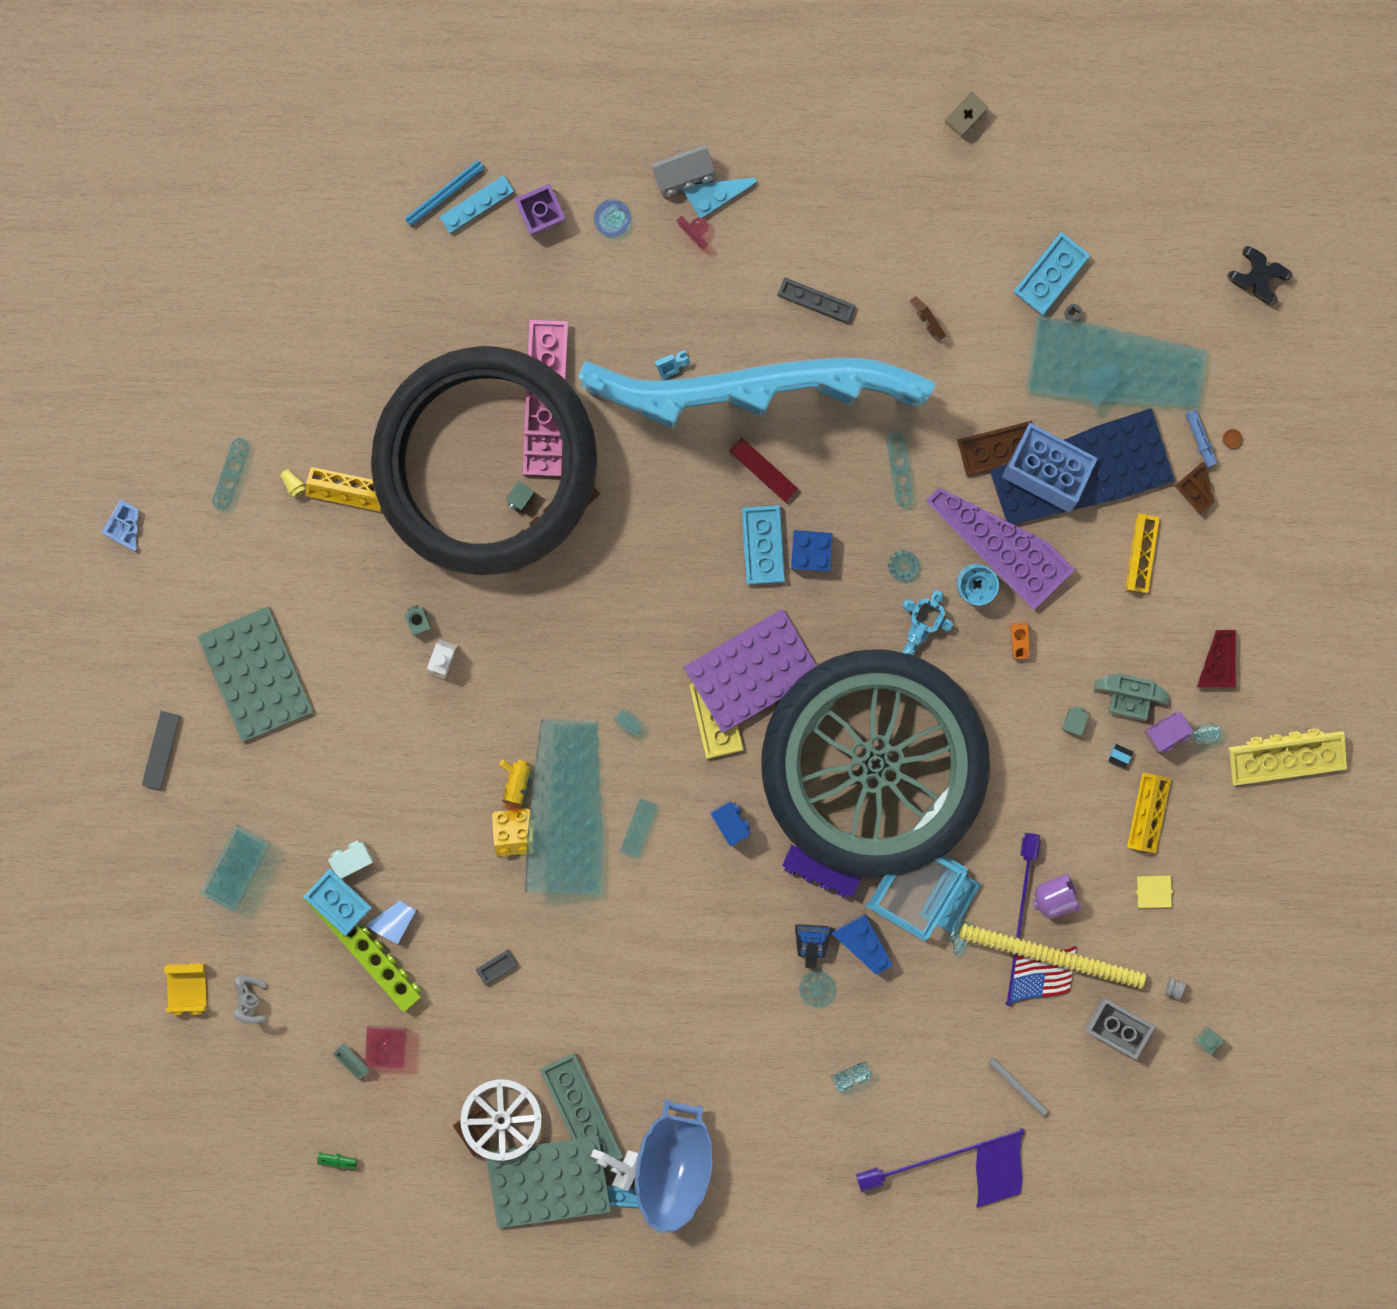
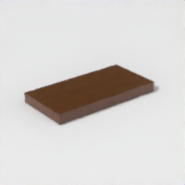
M1032 421L957 439L966 477L991 471L1009 463L1028 424H1032Z

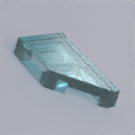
M959 917L949 934L954 947V955L960 957L967 944L966 939H960L961 928L965 923L968 926L973 925Z

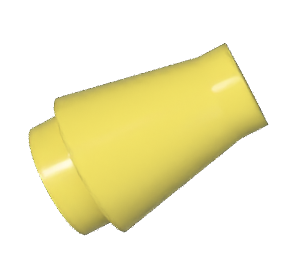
M289 469L280 474L289 496L297 498L305 492V484Z

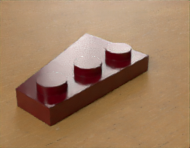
M1215 630L1196 687L1236 688V630Z

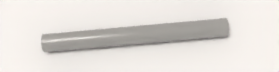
M992 1058L988 1062L1042 1116L1047 1114L1048 1110L996 1059Z

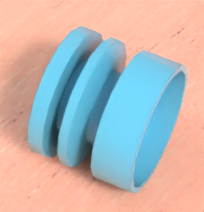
M975 563L967 565L960 571L957 576L956 587L957 592L965 601L972 605L980 606L988 604L995 598L998 593L999 582L998 577L991 569L985 565ZM980 579L981 581L979 582V584L981 586L979 588H973V580L978 581Z

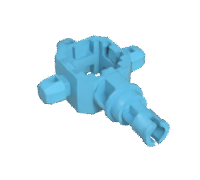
M935 590L931 595V600L927 598L919 600L917 605L911 600L904 601L902 608L907 612H912L910 616L912 626L908 632V642L902 653L914 656L918 646H921L922 642L926 641L930 632L937 631L939 626L945 631L951 630L953 623L948 619H943L945 615L944 607L938 604L943 599L942 592ZM923 603L940 611L932 628L915 620Z

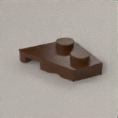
M917 296L911 299L910 302L917 310L918 317L927 324L928 327L926 329L932 337L936 336L939 340L946 337L928 306Z
M1201 462L1175 485V488L1199 515L1215 502L1204 462Z
M481 1106L468 1114V1119L486 1118L485 1110ZM461 1120L452 1125L473 1157L479 1155L466 1142L461 1129ZM468 1125L470 1135L476 1143L488 1131L487 1125ZM489 1139L481 1146V1148L486 1150L490 1147Z

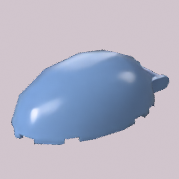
M669 1099L664 1100L661 1117L655 1120L643 1137L636 1158L635 1190L638 1206L647 1224L660 1233L679 1230L693 1218V1214L705 1197L712 1174L713 1163L712 1142L706 1125L701 1121L703 1106L698 1105L695 1107L670 1102ZM671 1109L695 1114V1119L668 1115V1111Z

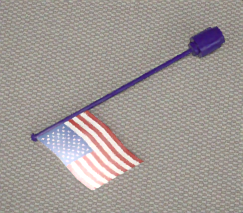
M1025 833V837H1022L1020 856H1024L1023 860H1027L1016 934V938H1019V940L1030 863L1035 861V858H1039L1041 847L1040 835L1034 833ZM1076 946L1064 949L1065 953L1071 952V955H1073ZM1016 953L1013 955L1008 997L1005 1004L1011 1006L1012 1002L1027 998L1057 996L1070 991L1073 970H1069V968L1064 969L1063 966L1058 967L1057 964L1055 966L1052 963L1047 964L1046 961L1044 963L1041 960L1036 961L1035 958L1029 959L1028 956L1027 958L1023 957V955L1017 957Z

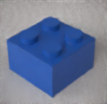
M794 530L791 569L829 572L832 533Z
M729 800L711 811L710 814L731 847L749 836L751 827L746 819L742 820L739 814L741 811L736 802L732 804Z

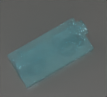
M866 1061L831 1076L837 1092H844L854 1087L852 1083L854 1080L859 1085L873 1077Z

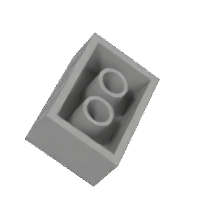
M1102 996L1084 1030L1137 1060L1155 1026Z

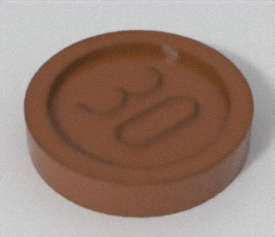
M1229 429L1223 435V443L1228 448H1236L1242 442V435L1236 429Z

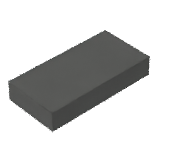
M509 949L478 967L476 971L486 986L517 967L518 964Z

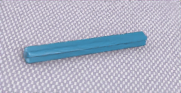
M479 160L474 162L406 216V222L410 226L417 223L484 169L482 163Z

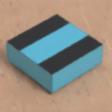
M1115 743L1108 761L1126 769L1133 751Z

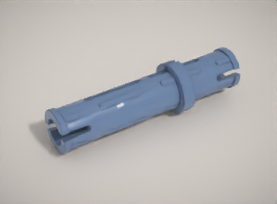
M1197 410L1186 413L1185 415L1199 447L1197 448L1198 452H1201L1206 468L1217 464L1218 462L1211 448L1213 447L1212 443H1209Z

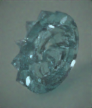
M907 550L895 552L888 562L890 574L895 579L901 581L913 578L919 568L916 556ZM908 558L906 565L911 570L903 569L899 573L900 566L896 561L903 562Z

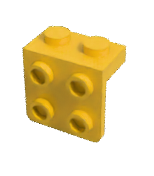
M529 809L498 811L492 814L496 857L534 853L531 813Z

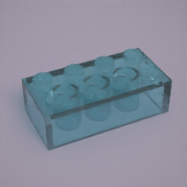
M236 825L200 895L233 912L236 911L272 842L240 825Z

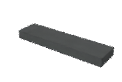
M784 277L777 296L849 323L855 308L854 304Z
M165 711L160 712L142 781L143 786L161 790L180 715Z

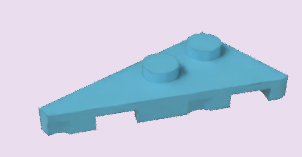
M755 178L703 183L695 184L693 188L684 190V188L681 190L700 219L756 184L757 181Z

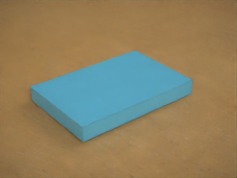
M948 867L944 869L919 914L921 917L930 921L958 873ZM965 876L938 921L937 926L953 934L981 884Z
M331 869L304 896L315 909L345 936L372 908Z

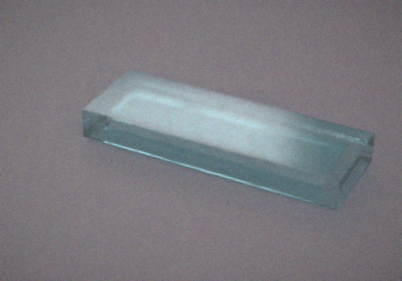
M639 799L621 846V853L636 859L638 858L657 809V804Z

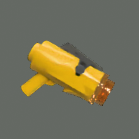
M518 759L517 763L513 762L512 766L505 760L499 763V766L508 772L507 777L509 778L508 783L505 784V793L502 801L504 802V808L518 811V808L525 801L532 782V778L529 776L531 767L528 766L529 762Z

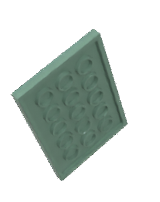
M269 606L197 636L242 742L313 712Z
M599 1135L535 1144L526 1153L512 1160L495 1161L486 1158L498 1228L611 1212L605 1168L596 1163L597 1159L591 1157L594 1149L602 1152ZM520 1147L505 1149V1152L509 1153L519 1149ZM500 1150L489 1151L500 1154Z

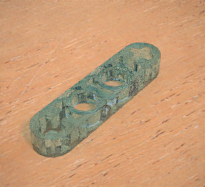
M892 433L888 436L887 447L895 501L899 506L906 507L911 504L913 495L905 440L900 433ZM893 436L901 439V442L898 443V449L902 448L903 452L891 453V450H895V445L890 443V440H893ZM895 455H901L904 458L902 465L897 466L893 463ZM898 474L906 476L907 481L905 484L900 485L896 482ZM908 486L909 490L904 491L905 495L909 496V499L906 500V504H903V501H899L902 493L901 490L897 492V487L904 488Z
M237 438L232 442L212 501L215 508L219 510H225L230 506L250 446L243 438ZM240 442H243V446H245V450H241L239 453L240 456H243L242 460L232 456V453L237 454L238 448L235 445L240 444ZM231 460H238L239 468L237 470L229 468ZM225 478L233 480V486L229 489L223 486ZM220 489L230 492V495L225 494L224 500L227 503L226 505L222 504L221 507L219 502H217V499L222 498L223 493L219 492Z

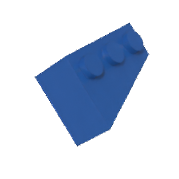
M865 914L831 931L832 935L876 975L893 966Z

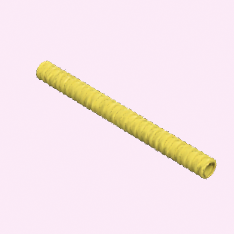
M967 923L962 926L960 931V939H966L967 942L971 940L972 943L977 942L978 945L983 944L985 947L989 945V948L995 947L996 950H1006L1007 953L1012 952L1014 955L1017 953L1018 956L1023 955L1025 958L1028 956L1029 959L1035 958L1036 961L1041 960L1043 963L1046 961L1047 964L1052 963L1054 966L1057 964L1058 967L1063 966L1064 969H1075L1076 972L1081 971L1082 974L1086 972L1087 975L1092 974L1093 977L1097 975L1098 978L1104 977V980L1109 979L1111 982L1115 980L1116 983L1121 982L1122 985L1126 983L1127 986L1132 985L1133 988L1137 986L1140 990L1145 985L1146 974H1140L1139 971L1134 972L1132 969L1129 971L1128 968L1123 969L1121 966L1118 968L1117 965L1111 966V963L1106 964L1103 961L1100 963L1099 960L1094 961L1093 958L1089 960L1088 957L1083 958L1082 955L1077 956L1075 953L1071 955V952L1065 953L1064 950L1060 952L1059 949L1054 950L1053 947L1048 948L1046 945L1042 947V944L1037 945L1035 942L1031 944V941L1025 942L1024 939H1014L1013 936L1008 937L1006 934L1003 936L1002 933L996 934L995 931L992 933L991 930L985 931L984 928L979 929L977 926L974 928L973 925L968 926Z

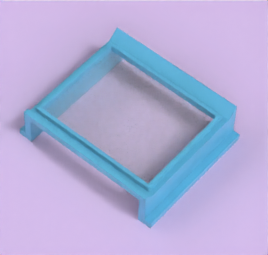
M944 855L918 870L902 875H885L873 896L867 902L866 907L926 941L965 878L968 868Z

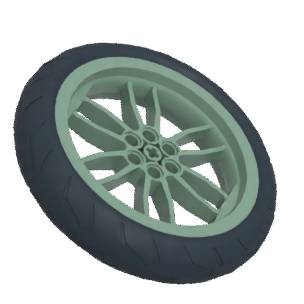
M884 649L859 650L845 653L820 663L801 676L781 698L771 716L764 737L761 754L762 781L768 804L781 829L811 859L834 871L857 877L883 878L885 875L901 876L924 868L935 862L936 858L943 857L956 846L971 828L984 803L990 774L989 744L982 720L965 691L941 669L921 658L906 653ZM872 689L873 694L869 713L870 739L863 742L852 728L831 711L830 708L837 699L847 694ZM879 689L891 690L896 693L892 717L884 736L876 735L875 708ZM904 694L923 705L934 716L938 724L915 733L896 746H891L889 739L897 719L900 695ZM826 714L831 715L843 725L856 743L853 744L851 749L831 740L818 730V724ZM939 729L943 730L948 743L947 746L923 755L904 757L901 749L911 742ZM813 730L832 746L851 755L852 762L850 764L825 768L807 776H802L801 753L804 740ZM877 739H881L884 742V747L881 750H876L873 747V743ZM859 746H863L866 749V754L863 757H858L855 753L856 748ZM892 751L899 754V759L896 762H891L888 759V755ZM946 751L950 753L949 780L947 787L939 797L922 783L901 773L899 770L900 765L903 763L928 759ZM878 758L880 760V767L873 769L871 760ZM856 765H860L863 768V773L860 776H855L852 773V769ZM893 770L896 773V778L893 781H887L885 778L886 772ZM848 771L850 778L835 789L813 798L808 797L803 784L805 781L826 773ZM871 777L878 780V785L875 788H870L867 785V781ZM900 779L918 786L934 798V802L925 813H921L909 803L896 787ZM856 781H860L863 786L854 809L851 832L846 833L823 818L813 806V803L837 794ZM884 786H889L898 798L920 816L921 819L913 829L905 833L887 838H879L882 816L881 789ZM867 792L875 793L877 813L872 838L856 836L859 811Z

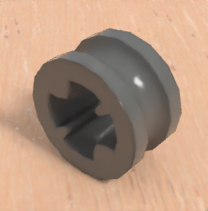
M1077 304L1069 305L1065 309V318L1070 322L1078 321L1082 316L1081 307ZM1071 308H1075V311H1078L1079 314L1076 315V318H1072V315L1068 314V310L1071 311Z

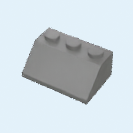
M706 144L651 164L662 196L675 195L682 188L688 190L693 188L695 184L700 182L708 183L716 177Z

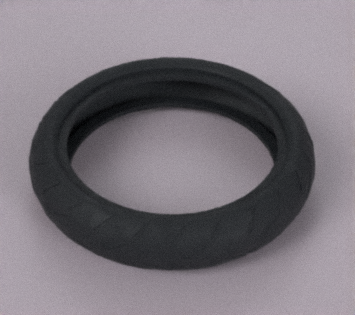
M478 346L448 352L432 359L415 370L400 384L384 407L377 423L373 438L371 471L375 493L383 514L396 534L408 547L425 560L450 571L471 575H494L513 572L533 564L567 539L583 516L592 495L597 471V451L594 430L587 411L578 395L560 374L539 359L523 352L502 347ZM477 379L506 380L519 384L531 391L542 401L554 418L563 446L562 476L557 492L549 507L537 521L524 531L508 539L492 543L461 542L447 536L434 527L421 513L411 495L405 468L409 437L424 409L436 397L451 387Z

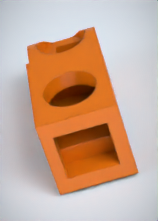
M1009 624L1013 660L1029 659L1028 624Z

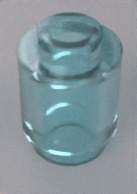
M625 708L614 719L617 725L629 736L632 734L636 736L643 729L641 726L643 722Z
M1214 723L1195 726V730L1192 732L1193 741L1197 742L1198 745H1203L1221 740L1220 726Z

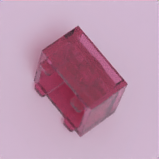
M369 1025L366 1034L365 1066L404 1068L407 1027Z

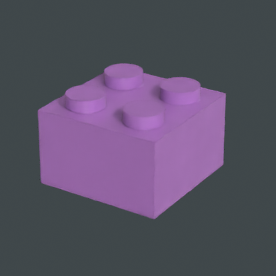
M550 183L515 198L531 237L566 222Z
M1178 711L1144 730L1155 751L1164 753L1174 748L1173 744L1175 742L1182 743L1189 739V734L1193 732L1182 712Z

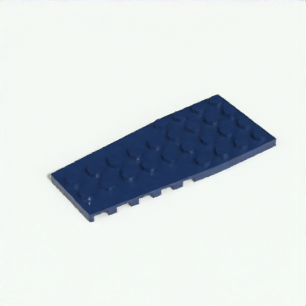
M1152 408L1092 427L1064 439L1069 444L1098 458L1081 496L1072 510L1118 500L1175 481ZM1008 463L990 471L1005 520L1009 523L1016 524L1067 512L1002 478Z

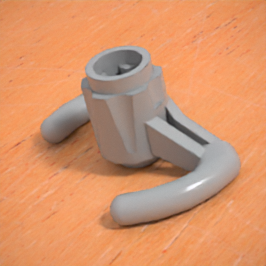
M237 977L234 984L238 993V1004L236 1006L237 1009L233 1012L234 1018L248 1024L265 1022L266 1017L263 1015L253 1017L259 1001L254 994L249 993L245 984H253L265 989L267 983L254 977Z

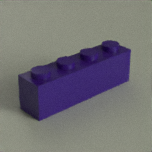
M792 844L782 863V866L785 867L784 871L795 875L797 872L803 875L802 879L810 883L815 880L820 883V887L828 891L833 888L838 891L837 895L846 899L848 896L853 897L861 877L834 871L816 862Z

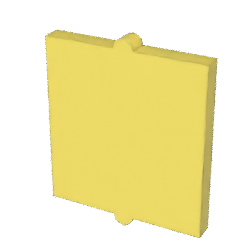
M1171 875L1137 876V890L1135 893L1137 894L1138 908L1172 907L1171 893H1173V890L1171 889Z

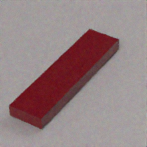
M742 437L729 450L737 460L785 503L798 490L790 480Z

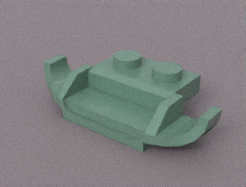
M1120 673L1096 680L1093 691H1106L1112 695L1108 713L1145 722L1148 717L1150 704L1159 703L1168 708L1170 699L1168 693L1156 684L1155 681Z

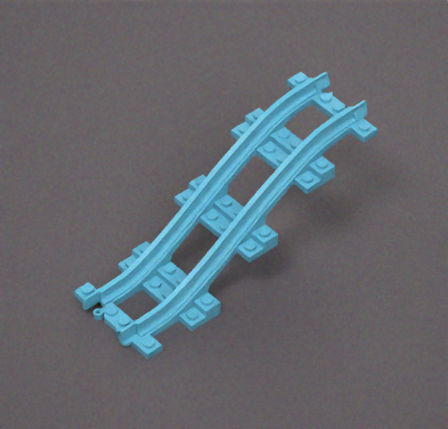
M857 358L788 362L717 375L662 381L631 379L585 361L578 376L579 379L583 380L581 387L586 389L587 392L622 405L672 429L676 428L681 413L685 408L726 401L764 417L771 399L779 392L813 387L823 394L852 406L860 389L864 388L888 394L897 398L896 400L914 407L920 404L925 405L935 387L933 381L896 366L875 360Z

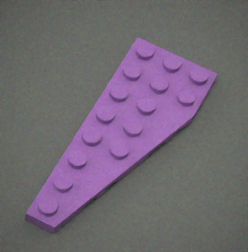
M940 487L926 500L1033 610L1075 570L1049 542Z

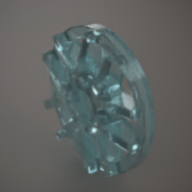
M812 971L802 978L799 992L807 1004L821 1007L832 1000L835 994V984L827 973ZM815 974H821L822 976L817 980ZM811 975H813L814 980H815V981L812 982V983H811L810 980L807 978V977H809V976H811ZM826 976L829 980L823 984L821 981ZM807 980L810 986L803 987L804 981ZM830 982L832 984V989L826 988V986ZM803 989H810V993L803 994ZM825 990L832 992L830 997L824 994ZM812 995L811 1002L805 997ZM815 996L819 997V1004L813 1003ZM821 996L825 997L828 1000L821 1003Z

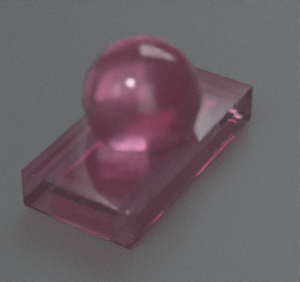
M683 216L677 219V224L701 250H704L708 244L701 236L705 235L708 231L707 221L704 218L698 217L689 224Z

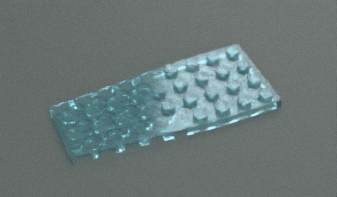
M1037 316L1026 392L1085 401L1198 407L1207 350L1102 325Z
M542 719L540 722L527 833L526 893L601 895L603 827L602 813H600L601 794H599V783H601L598 771V764L600 763L597 744H599V738H597L598 722Z

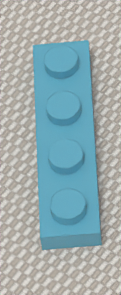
M503 175L441 215L440 219L451 234L514 193V190Z

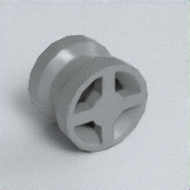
M1170 977L1164 995L1174 996L1175 999L1180 1000L1186 982H1177L1174 978Z

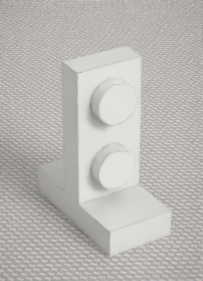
M594 1149L591 1157L597 1159L596 1163L605 1168L607 1165L610 1166V1171L617 1174L612 1185L627 1192L629 1191L636 1174V1158L638 1153L628 1150L623 1162Z

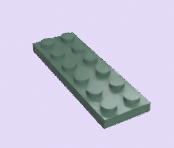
M575 1052L540 1068V1072L572 1139L599 1135L603 1153L617 1160L623 1158L624 1156Z

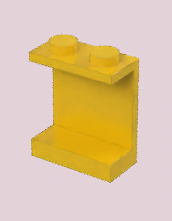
M205 963L165 965L164 971L167 974L168 1007L166 1012H171V1015H183V1011H190L191 1015L202 1014V1011L207 1009Z

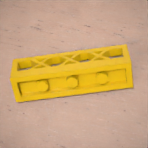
M311 467L306 482L305 496L379 512L381 510L376 493L369 489L374 487L372 479ZM314 474H315V475H320V476L323 477V479H321V480L312 479V478H313V475H314ZM339 479L342 483L336 484L332 480ZM358 483L361 487L355 488L350 484Z
M1136 514L1125 590L1149 592L1160 517ZM1145 519L1155 521L1154 528L1148 533L1144 529ZM1147 537L1151 542V548L1144 552L1141 548L1142 540ZM1144 556L1148 561V567L1141 571L1138 567L1139 559ZM1140 575L1146 581L1145 588L1135 587L1136 579Z
M1142 772L1127 848L1156 853L1172 778ZM1162 780L1164 781L1163 788L1160 791L1159 786L1160 781ZM1159 800V807L1156 809L1155 805ZM1155 819V826L1152 828V821ZM1151 838V846L1147 848L1148 840Z

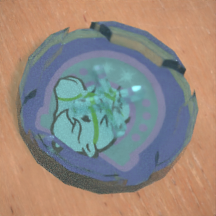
M608 199L600 203L595 209L593 216L594 225L598 232L610 238L625 234L630 228L632 221L628 206L622 201Z

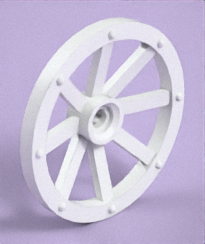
M492 1080L477 1087L466 1099L461 1112L462 1133L468 1145L482 1157L495 1161L512 1160L526 1153L537 1140L541 1129L540 1107L533 1094L521 1084L510 1080ZM497 1087V1112L479 1097L481 1093ZM502 1087L512 1088L521 1093L506 1112L503 1108ZM527 1098L533 1108L534 1115L510 1117L520 1103ZM474 1100L492 1118L468 1119L469 1109ZM498 1118H504L505 1122L499 1124ZM535 1121L532 1134L528 1140L510 1125V1123ZM492 1124L493 1126L476 1143L470 1135L468 1125ZM497 1130H499L500 1154L481 1148ZM505 1130L517 1138L523 1146L515 1151L506 1153Z

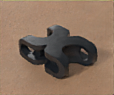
M1245 246L1242 254L1251 262V271L1248 274L1230 271L1227 275L1228 280L1242 289H1247L1253 285V294L1256 298L1269 305H1275L1277 296L1269 290V280L1273 277L1284 281L1290 280L1293 276L1292 272L1277 262L1267 266V258L1262 252L1251 246Z

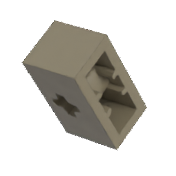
M971 91L944 122L960 137L964 134L968 136L975 128L973 124L977 120L981 122L986 117L988 106ZM965 113H972L971 119H964Z

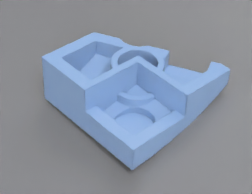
M119 500L101 533L135 551L137 549L138 509Z
M399 901L370 921L366 927L398 944L417 909Z

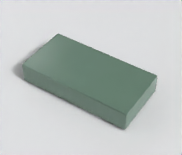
M344 1044L333 1053L358 1080H361L370 1071Z

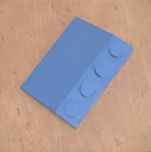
M1029 423L1002 478L1070 513L1077 504L1098 458Z

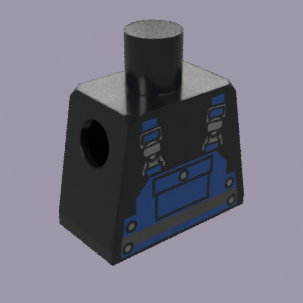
M795 924L798 956L805 957V968H816L817 958H825L832 931L831 926Z

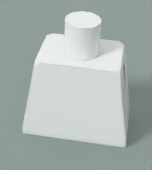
M439 639L429 661L427 673L445 680L458 645Z

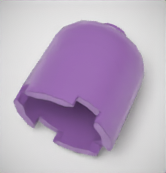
M1068 873L1044 882L1036 888V899L1033 900L1036 911L1040 910L1046 918H1056L1081 910L1080 902H1077L1075 894H1077Z

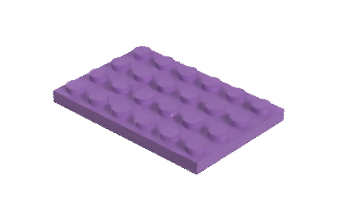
M781 609L683 668L719 729L724 733L780 700L801 676L816 667V664L784 610Z

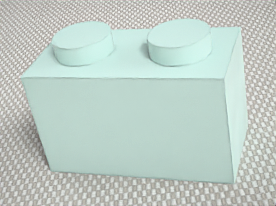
M357 840L348 845L349 849L343 852L339 849L331 853L332 858L328 859L334 873L340 878L374 862L364 841L359 843Z

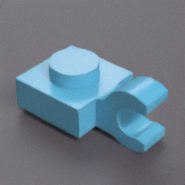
M686 351L679 352L675 358L671 354L655 361L662 380L679 373L678 368L691 363Z

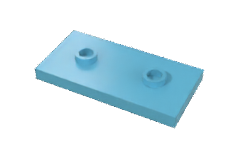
M1060 232L1013 293L1043 316L1091 255L1064 233Z
M780 505L742 508L746 583L785 582Z

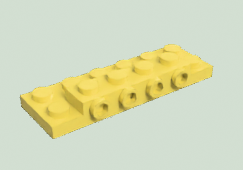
M1310 729L1305 734L1290 732L1289 736L1284 737L1274 734L1270 736V739L1262 740L1261 737H1254L1250 742H1246L1244 746L1229 748L1233 786L1347 769L1345 734L1343 731L1324 734L1318 729Z

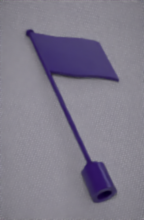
M1020 1128L1019 1131L890 1172L883 1173V1170L879 1171L878 1167L858 1173L856 1178L860 1191L862 1193L883 1186L887 1176L977 1148L976 1176L978 1198L976 1208L1018 1195L1021 1192L1022 1186L1020 1161L1021 1134L1024 1135L1025 1131L1023 1128Z

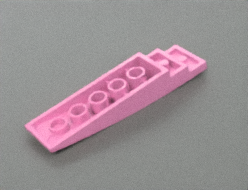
M530 320L528 355L544 362L566 380L568 322ZM526 389L523 475L561 477L563 446L560 432L547 407L536 395Z

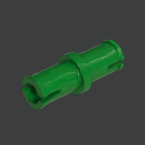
M318 1153V1165L334 1166V1169L339 1167L356 1169L357 1158L341 1156L338 1153L336 1155Z

